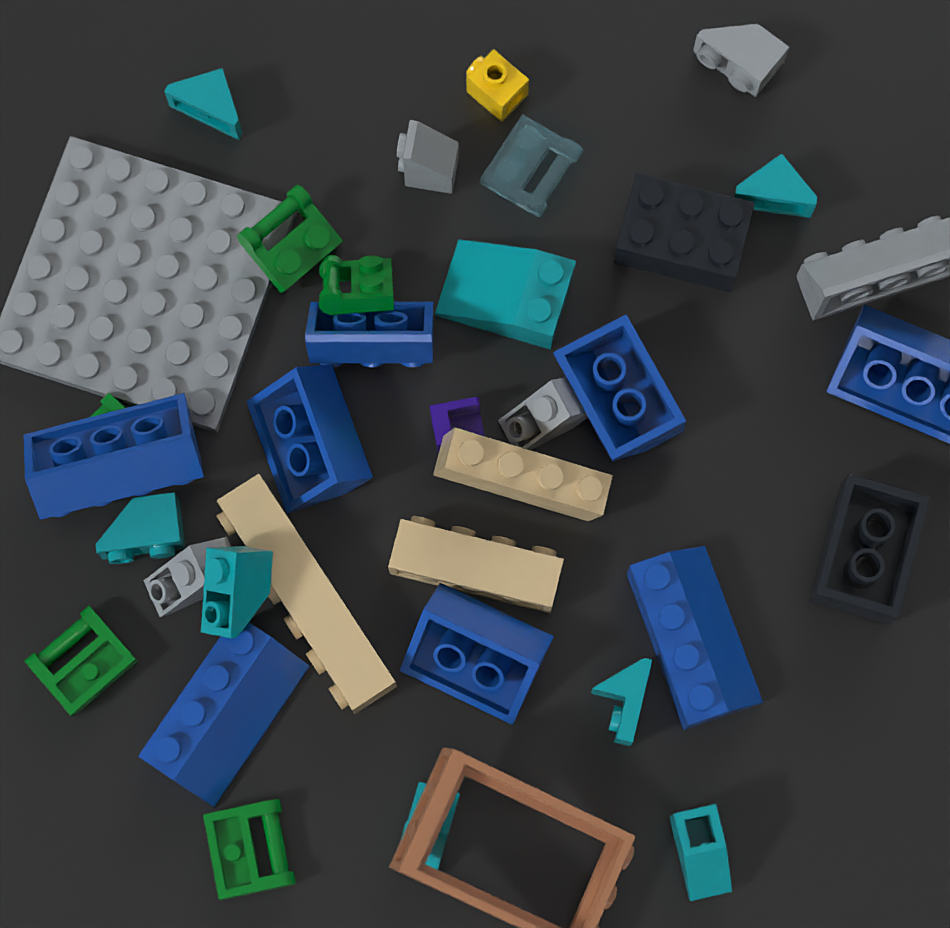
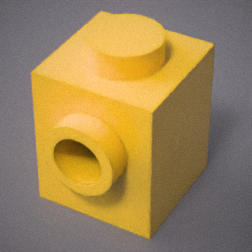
M494 49L485 58L482 56L478 57L466 72L467 93L501 122L528 95L529 79Z

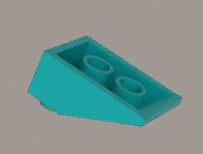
M458 240L435 316L551 350L574 277L576 261L537 249Z

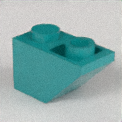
M175 492L132 498L95 544L96 553L103 560L108 559L109 564H124L134 561L135 555L150 554V558L160 559L174 556L175 550L185 549L181 505Z
M245 546L206 548L202 633L227 638H237L270 594L273 551Z
M716 804L672 814L669 818L689 900L693 901L732 892L727 847Z

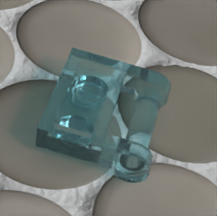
M522 114L481 176L480 184L529 213L541 217L548 207L546 201L570 164L578 161L583 153V149L573 140L562 138ZM549 149L557 153V157L534 192L527 193L523 189Z

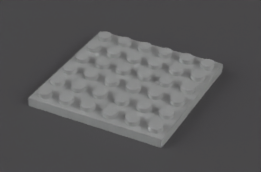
M70 136L0 316V364L103 397L110 393L118 402L131 406L185 393L193 426L218 433L272 284L270 279L239 243L237 234L245 227L252 228L281 202ZM297 211L262 240V245L267 251L291 231Z

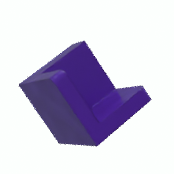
M478 397L430 405V415L438 454L443 436L454 428L485 436Z

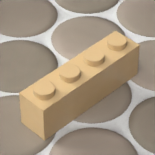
M458 428L452 429L443 436L433 474L437 477L588 522L604 514L613 476Z
M412 516L411 521L400 520L388 566L390 574L436 586L441 582L460 592L551 614L564 560L556 557L557 552L555 550L541 546H533L532 551L515 547L516 541L501 536H492L491 541L475 537V531L460 526H452L451 531L436 528V522L419 516Z

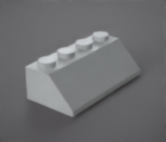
M933 216L918 223V228L905 232L903 228H895L883 233L880 236V240L866 244L865 240H858L845 245L842 248V252L830 256L827 255V252H820L807 257L804 260V264L801 265L796 278L812 320L950 277V217L942 220L941 216Z

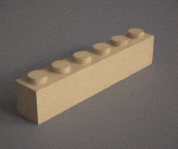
M257 474L218 499L217 502L223 512L216 516L229 537L237 532L245 547L273 551L271 589L268 597L274 605L281 601L290 615L283 618L296 640L304 636L311 646L312 650L307 652L306 655L318 674L320 675L327 671L335 685L329 688V691L340 708L343 710L350 706L353 713L356 714L396 688L395 680L260 474Z

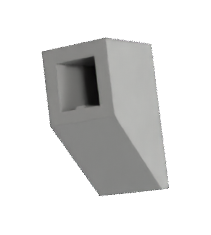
M759 24L703 29L696 37L693 52L696 53L697 58L703 65L710 69L717 68L725 74L729 82L741 92L748 91L756 97L785 62L789 46Z
M410 120L407 134L400 133L397 146V157H399L398 171L404 172L405 186L452 194L459 160V142L419 121Z
M563 377L550 380L498 421L511 445L532 450L575 428L586 420L588 416L567 378Z
M227 537L189 545L144 580L149 596L160 618L203 599L206 548L231 547Z

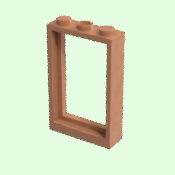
M443 748L389 868L518 928H561L425 864L464 776L606 843L569 927L600 928L597 925L603 911L609 909L617 894L615 883L621 870H625L633 858L634 847L632 844L636 836L452 748Z

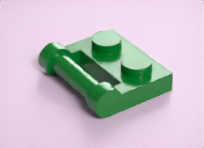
M295 185L287 192V198L252 228L245 227L237 234L239 243L280 293L286 291L343 242L341 237L312 203L308 192L300 185ZM298 211L304 220L267 251L262 245V240Z
M328 255L320 261L319 273L323 278V290L319 294V307L322 312L329 315L394 310L391 258L371 255L365 256L360 260L342 261L335 255ZM339 281H351V293H342L339 290Z
M90 605L79 613L82 616L38 655L33 652L24 660L72 717L78 714L138 662ZM93 629L99 637L57 673L53 674L48 667Z
M280 799L203 814L219 900L296 884L294 871H289L278 813L282 812ZM262 817L272 875L260 877L249 819Z

